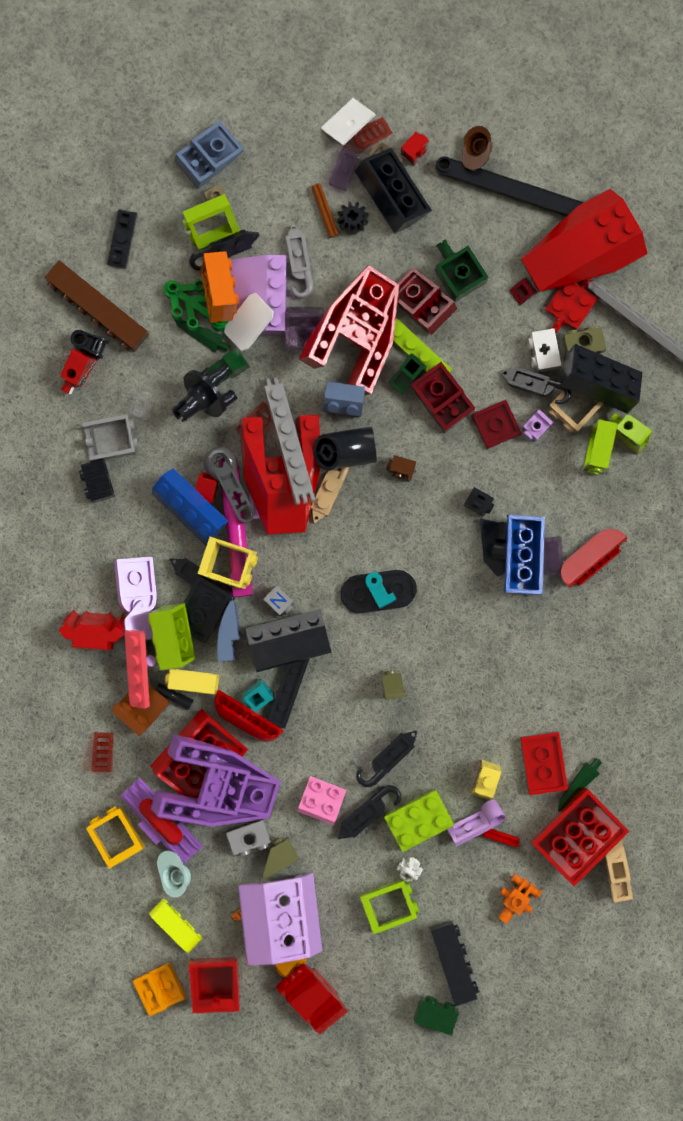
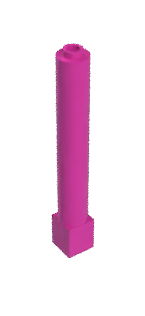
M236 458V476L240 482L238 460ZM224 459L218 460L220 468L224 466ZM221 485L224 515L228 520L226 524L228 543L247 548L245 523L238 519ZM235 492L233 493L234 497L232 500H237L239 506H236V509L238 510V508L243 506L240 499L242 495ZM243 510L240 512L242 519H244ZM228 548L231 579L240 582L248 554ZM252 579L249 586H246V589L232 585L233 597L252 596Z

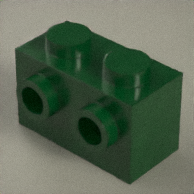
M426 995V998L421 996L413 1018L414 1023L452 1036L459 1016V1011L455 1005L449 1002L444 1004L437 1002L438 999Z

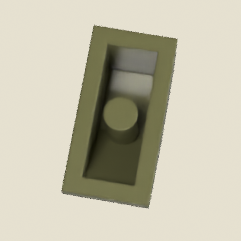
M396 670L385 671V675L381 676L384 698L405 697L401 673L396 674Z
M280 837L272 842L274 846L271 847L263 875L265 879L299 860L300 857L289 838L284 839Z

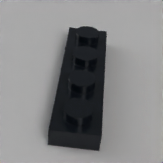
M310 659L287 664L268 717V721L274 725L286 728Z

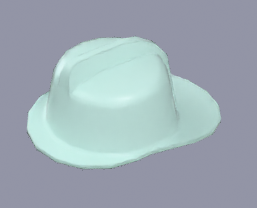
M172 851L162 852L158 857L157 867L163 889L171 897L182 896L191 880L190 870L183 865L176 853Z

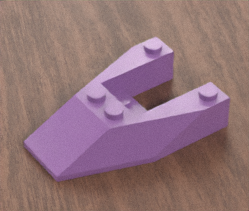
M173 734L168 754L177 761L207 766V770L198 798L156 790L151 810L157 817L211 827L270 818L280 780L231 750Z

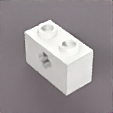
M555 329L532 332L530 338L527 339L528 348L533 351L534 356L531 357L532 368H536L537 373L559 369L561 367V360ZM542 347H544V350L547 349L545 355H543V352L540 353Z

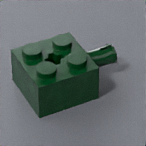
M445 239L442 241L443 243L440 242L436 245L445 260L436 265L435 273L453 301L457 302L486 284L489 277L469 246L454 253ZM458 272L461 274L465 273V276H459Z

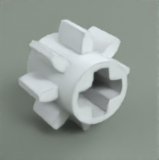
M413 857L403 858L397 868L401 872L400 877L407 882L417 881L423 869L419 867L420 862Z

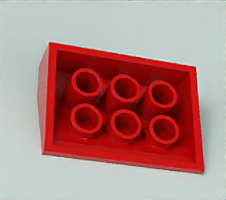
M201 709L178 734L179 736L231 750L241 757L248 750L247 747L204 709ZM169 744L150 767L156 776L180 795L198 798L207 766L174 760L168 754Z
M584 787L530 842L575 886L630 831L589 789Z

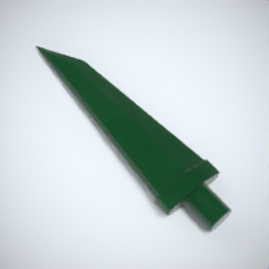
M174 319L180 329L204 344L211 351L216 353L218 348L225 352L228 351L230 345L222 341L224 335L200 326L196 330L191 331L187 328V321Z
M596 758L591 764L587 762L583 764L568 790L561 797L558 812L584 787L599 776L600 773L597 771V768L602 764L599 759Z

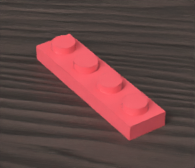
M127 630L124 633L129 704L131 707L146 709L150 707L145 631Z

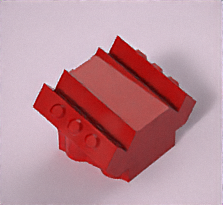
M73 610L65 617L58 631L65 639H72V647L114 650V642L124 635V619L126 616L122 613L115 618L111 612L100 614L89 613L87 610L79 616Z
M304 962L275 986L279 993L287 999L289 1004L319 1035L349 1012L340 1000L338 992L315 968L312 969Z

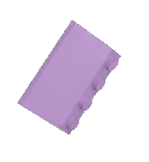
M263 255L231 259L232 270H230L231 276L235 277V287L233 289L234 293L238 294L239 304L236 305L237 310L249 295L257 293L274 311L273 319L260 335H286V255Z

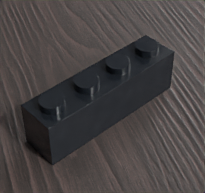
M452 921L430 927L455 1007L477 1000L476 993H479L476 981L472 982L470 977L473 971L470 962L466 963L464 955H467L464 943L460 944L458 937L461 936L458 924L454 925Z

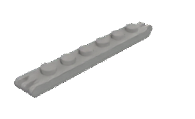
M592 280L588 284V287L600 297L599 300L603 304L612 306L617 315L625 316L630 320L629 323L633 327L642 329L647 338L650 340L655 339L660 343L659 346L663 350L672 352L675 355V359L683 363V345L596 280Z
M274 377L272 385L270 378L265 379L266 386H263L264 394L295 505H300L299 497H301L303 504L308 503L307 496H309L310 502H315L314 492L283 383H279L278 378Z

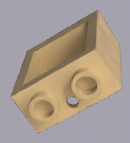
M563 391L555 400H562L565 397V392ZM555 400L547 409L550 410L548 413L555 420L559 419L564 423L562 426L566 431L576 434L603 403L595 401L597 404L578 424L555 404Z

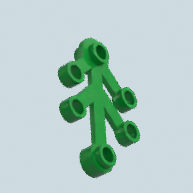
M198 279L193 284L181 285L177 281L170 280L164 284L163 292L171 300V316L175 320L182 318L183 310L179 307L178 301L180 299L185 303L187 328L194 331L198 328V320L195 318L194 310L209 320L208 309L200 304L206 303L205 295L188 296L184 292H203L204 287L198 288L196 286L197 284H202L203 286V282ZM170 287H175L176 290L172 291ZM179 311L180 314L175 315L174 312ZM227 321L211 323V327L215 331H223ZM194 322L196 325L191 326L189 323Z

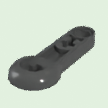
M226 447L212 448L204 457L206 472L221 483L238 519L243 523L251 522L254 519L255 513L236 476L235 455ZM217 458L225 460L223 467L215 466ZM235 492L243 495L240 497L242 503L247 502V505L241 506L238 510L236 509V506H239L237 500H232L234 497L233 493ZM243 509L251 511V517L247 520L242 519L240 516V512Z

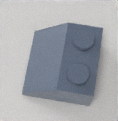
M327 381L323 411L361 417L365 387Z

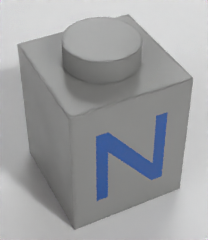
M277 585L263 599L280 616L283 613L287 615L294 608L291 605L293 601Z

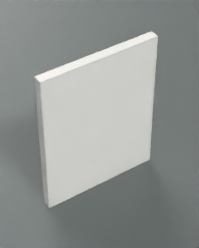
M352 98L321 129L343 146L375 116V113Z

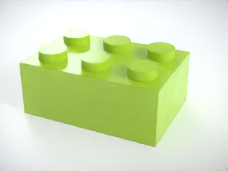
M185 603L162 606L150 612L148 623L152 628V642L156 648V662L160 670L182 668L195 660L196 657Z
M436 789L384 815L402 852L454 826Z

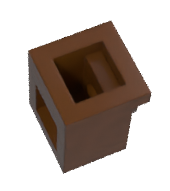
M394 455L393 460L389 459L386 470L393 473V477L403 479L405 476L408 477L407 481L411 482L416 461Z

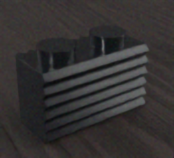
M104 459L81 465L82 470L79 471L82 482L85 481L87 486L84 489L87 500L90 499L92 503L115 497Z

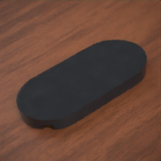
M403 570L377 572L382 577V584L387 594L389 595L393 592L396 597V601L379 609L366 586L368 574L354 575L344 582L341 588V600L346 608L354 613L403 608L413 601L417 592L416 582L410 574Z

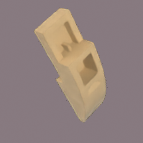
M621 840L603 857L606 863L614 903L633 899L628 863Z

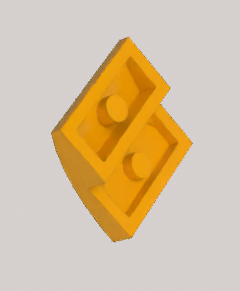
M171 962L132 981L149 1016L161 1012L167 1007L187 998Z

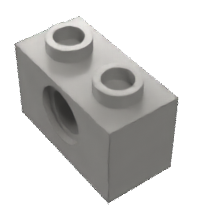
M264 819L226 832L233 855L238 854L239 857L249 854V850L257 848V850L269 847L268 843H271ZM252 834L255 837V841L249 844L245 841L244 836Z

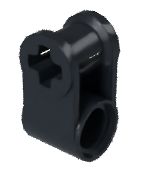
M75 330L70 337L76 349L103 359L102 353L109 340L83 330ZM78 336L85 337V341L82 344L75 343Z

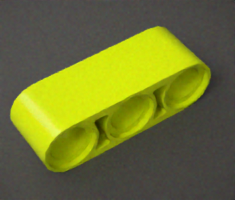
M162 899L149 914L185 952L189 953L203 938L194 931L195 929L186 920L181 918V915L173 906L170 907L167 904V900Z

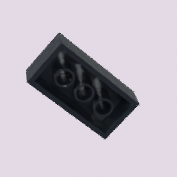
M574 344L564 356L560 386L627 414L640 402L641 371L577 344Z

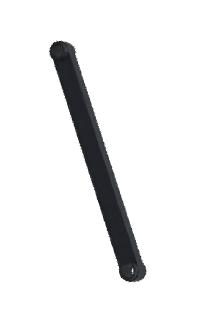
M447 156L440 157L436 161L435 169L442 176L566 217L577 206L584 203L482 168L469 170L461 161ZM444 162L447 163L449 167L447 169H442L439 166V164Z

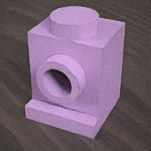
M538 410L522 427L524 430L523 434L527 439L536 441L553 421L541 410ZM538 423L540 429H535L533 424Z

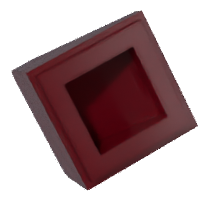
M528 278L522 279L509 290L519 305H522L538 293Z

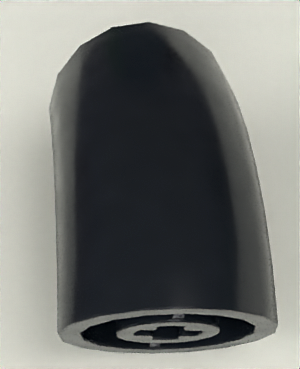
M372 426L320 435L315 440L313 446L315 461L322 469L328 471L377 463Z

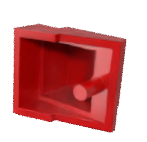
M221 957L190 960L189 977L192 1014L239 1012L238 958Z

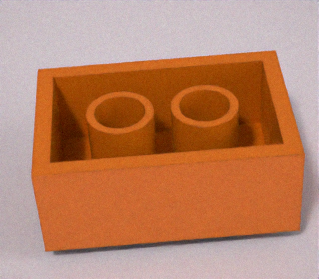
M226 251L203 254L201 276L210 323L232 321L234 313H237L236 305L239 304L238 294L234 293L235 277L231 276L232 262L231 258L227 257Z

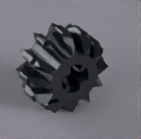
M348 202V208L342 205V211L337 212L339 216L337 223L341 224L340 229L344 230L347 227L346 233L349 234L352 229L355 235L357 234V228L360 231H364L363 225H368L366 218L369 217V214L364 212L365 206L359 208V202H356L355 206ZM350 215H354V218H356V220L352 221Z

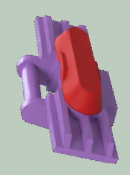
M140 777L120 797L142 820L138 826L155 844L161 841L169 851L176 853L180 857L184 865L203 845L185 827L184 824L186 822L181 821L178 825H175L171 819L155 815L151 810L155 793Z

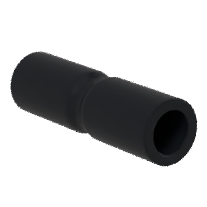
M161 683L156 688V691L165 699L173 701L175 704L188 710L194 699L173 689H168L167 686Z

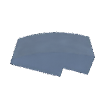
M219 121L192 139L190 145L176 153L174 161L199 189L231 164L244 151V148L222 122Z
M236 601L229 602L221 620L217 644L218 662L236 660L234 641L241 640Z

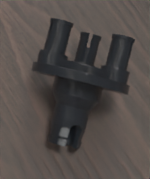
M222 364L213 373H209L207 371L208 367H206L202 372L190 370L184 375L187 396L172 408V413L177 420L183 417L181 421L185 422L198 411H203L212 417H219L226 411V407L237 400L238 397L233 390H228L222 396L217 388L219 382L230 375L228 367L224 370L226 365Z

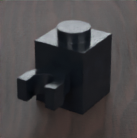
M474 487L464 506L484 516L485 513L490 514L495 504L492 503L493 497Z

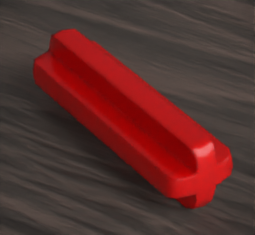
M492 828L482 833L484 838L517 848L520 842L518 837Z

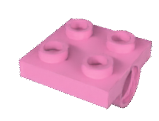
M310 776L297 812L334 826L346 790Z

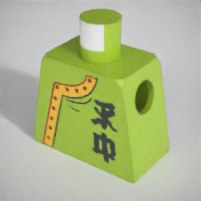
M614 413L609 419V422L618 423L616 436L637 454L650 441L652 430L631 415L627 414L623 419L617 413Z

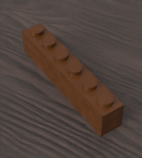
M60 260L45 276L49 288L54 292L59 290L63 293L61 297L69 304L74 302L77 305L76 309L84 316L89 314L92 317L91 321L96 326L100 327L102 325L107 329L105 332L113 339L115 337L120 339V345L126 350L132 349L135 352L149 336L146 329Z

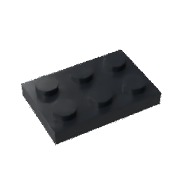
M198 575L184 603L191 635L206 643L233 593L203 575Z

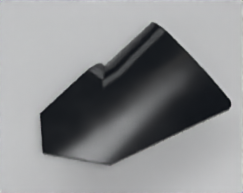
M481 518L483 559L494 574L499 576L505 573L507 522H494Z

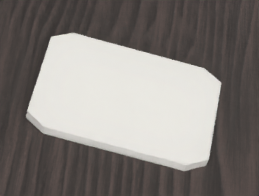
M253 293L247 297L237 310V313L234 314L233 320L226 324L224 333L241 351L247 350L273 319L274 311L257 293Z

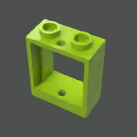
M225 194L183 211L185 219L182 222L186 231L190 230L191 234H188L191 244H196L198 250L209 246L214 241L240 231ZM224 212L227 224L202 235H197L193 224Z
M599 419L593 424L583 469L588 470V474L599 475V473H603L608 469L618 423Z
M401 879L360 894V899L373 934L418 918L416 913L420 911L416 900L411 901L409 894L413 892L409 882L405 883ZM402 888L410 914L379 925L370 899Z

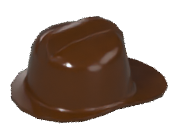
M483 126L472 127L464 137L462 163L469 170L480 169L489 159L493 143L487 128Z

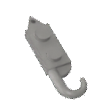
M292 223L289 234L286 236L292 275L296 279L305 280L306 290L303 293H298L292 287L291 291L298 298H306L313 291V280L305 234L301 233L295 224Z

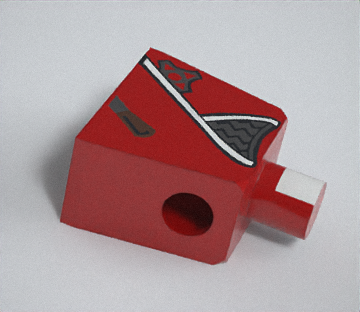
M72 349L60 375L61 378L65 379L61 390L72 394L75 386L83 387L97 359L82 351Z

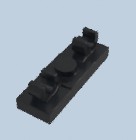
M118 209L107 265L127 268L137 219L136 212Z

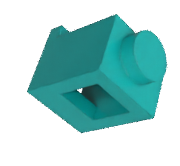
M260 678L258 682L243 693L242 701L247 708H252L254 712H257L273 699V692ZM257 692L260 694L258 697L253 696Z

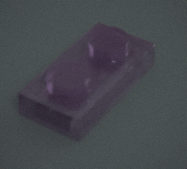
M342 148L329 180V185L347 191L360 154Z
M561 536L544 538L545 576L561 575V568L564 564Z

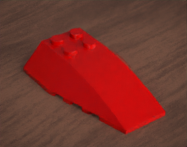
M608 189L577 206L524 255L521 261L538 291L543 292L562 287L566 284L615 273L646 256L648 252L643 232L626 202L612 189Z

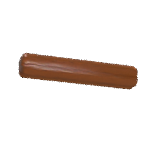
M315 184L312 186L313 195L329 238H334L338 236L337 227L321 184Z

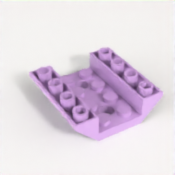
M313 873L295 875L291 879L267 883L254 882L238 885L247 965L283 963L309 958L322 952ZM282 895H286L288 898L285 906L279 904V899ZM287 935H291L292 943L285 946L284 938Z

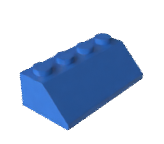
M174 468L163 474L152 487V495L205 546H207L209 537L215 538L228 522Z
M507 515L505 593L521 595L542 594L545 517Z

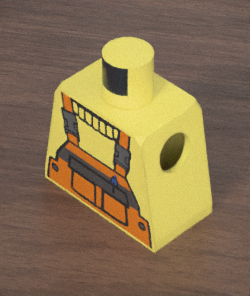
M481 760L470 794L488 801L493 799L501 775L500 765Z

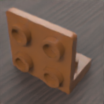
M149 683L150 707L146 709L131 707L128 692L111 709V712L139 737L169 705V701Z

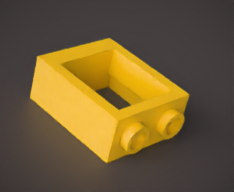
M116 806L106 811L107 816L102 819L99 816L89 821L90 826L86 828L109 869L145 848L123 807L119 809ZM118 815L134 845L111 858L95 828Z

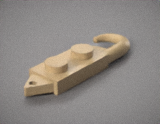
M350 467L341 468L340 471L331 470L326 473L315 497V502L311 506L314 523L329 515Z

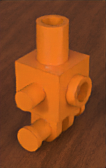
M514 873L510 879L511 882L518 885L517 888L512 886L510 890H507L503 887L499 893L505 897L502 901L505 907L498 918L506 924L509 923L515 913L520 916L523 910L528 914L532 911L533 907L528 904L531 900L528 897L529 893L537 899L542 892L535 888L532 882L530 884L527 883L525 877L523 879L519 877L517 873Z

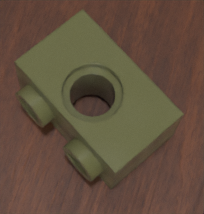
M590 326L584 328L585 331L577 332V330L567 331L566 335L562 337L565 355L574 344L582 346L579 343L580 338H584L588 342V346L582 347L599 354L604 353L606 345L602 327Z

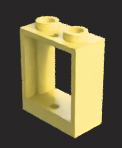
M209 537L198 574L246 589V586H249L252 575H250L252 567H255L258 561L257 552ZM220 545L248 554L240 582L212 573Z
M170 669V672L166 673L165 684H168V689L216 694L220 674Z

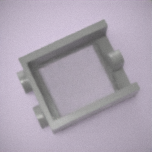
M128 414L82 423L85 429V440L89 450L90 462L99 459L108 460L135 455V449H139L137 437L133 438L132 431L135 430L134 421L129 419Z

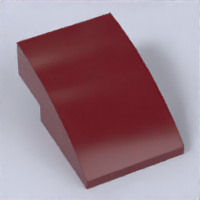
M414 267L397 283L399 284L397 305L430 335L457 310L455 302L440 290V287Z
M442 362L411 384L420 401L444 433L475 411V406L464 394V390Z

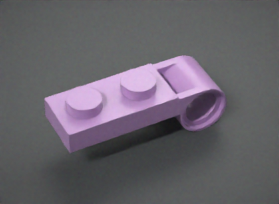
M490 800L481 807V811L455 823L454 826L447 829V832L457 847L501 824L506 816L497 801Z

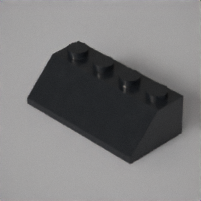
M392 147L363 159L356 168L355 173L394 234L409 228L432 211Z
M320 609L246 628L256 672L332 653Z

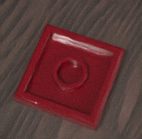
M503 400L471 415L486 449H490L522 434L507 400Z

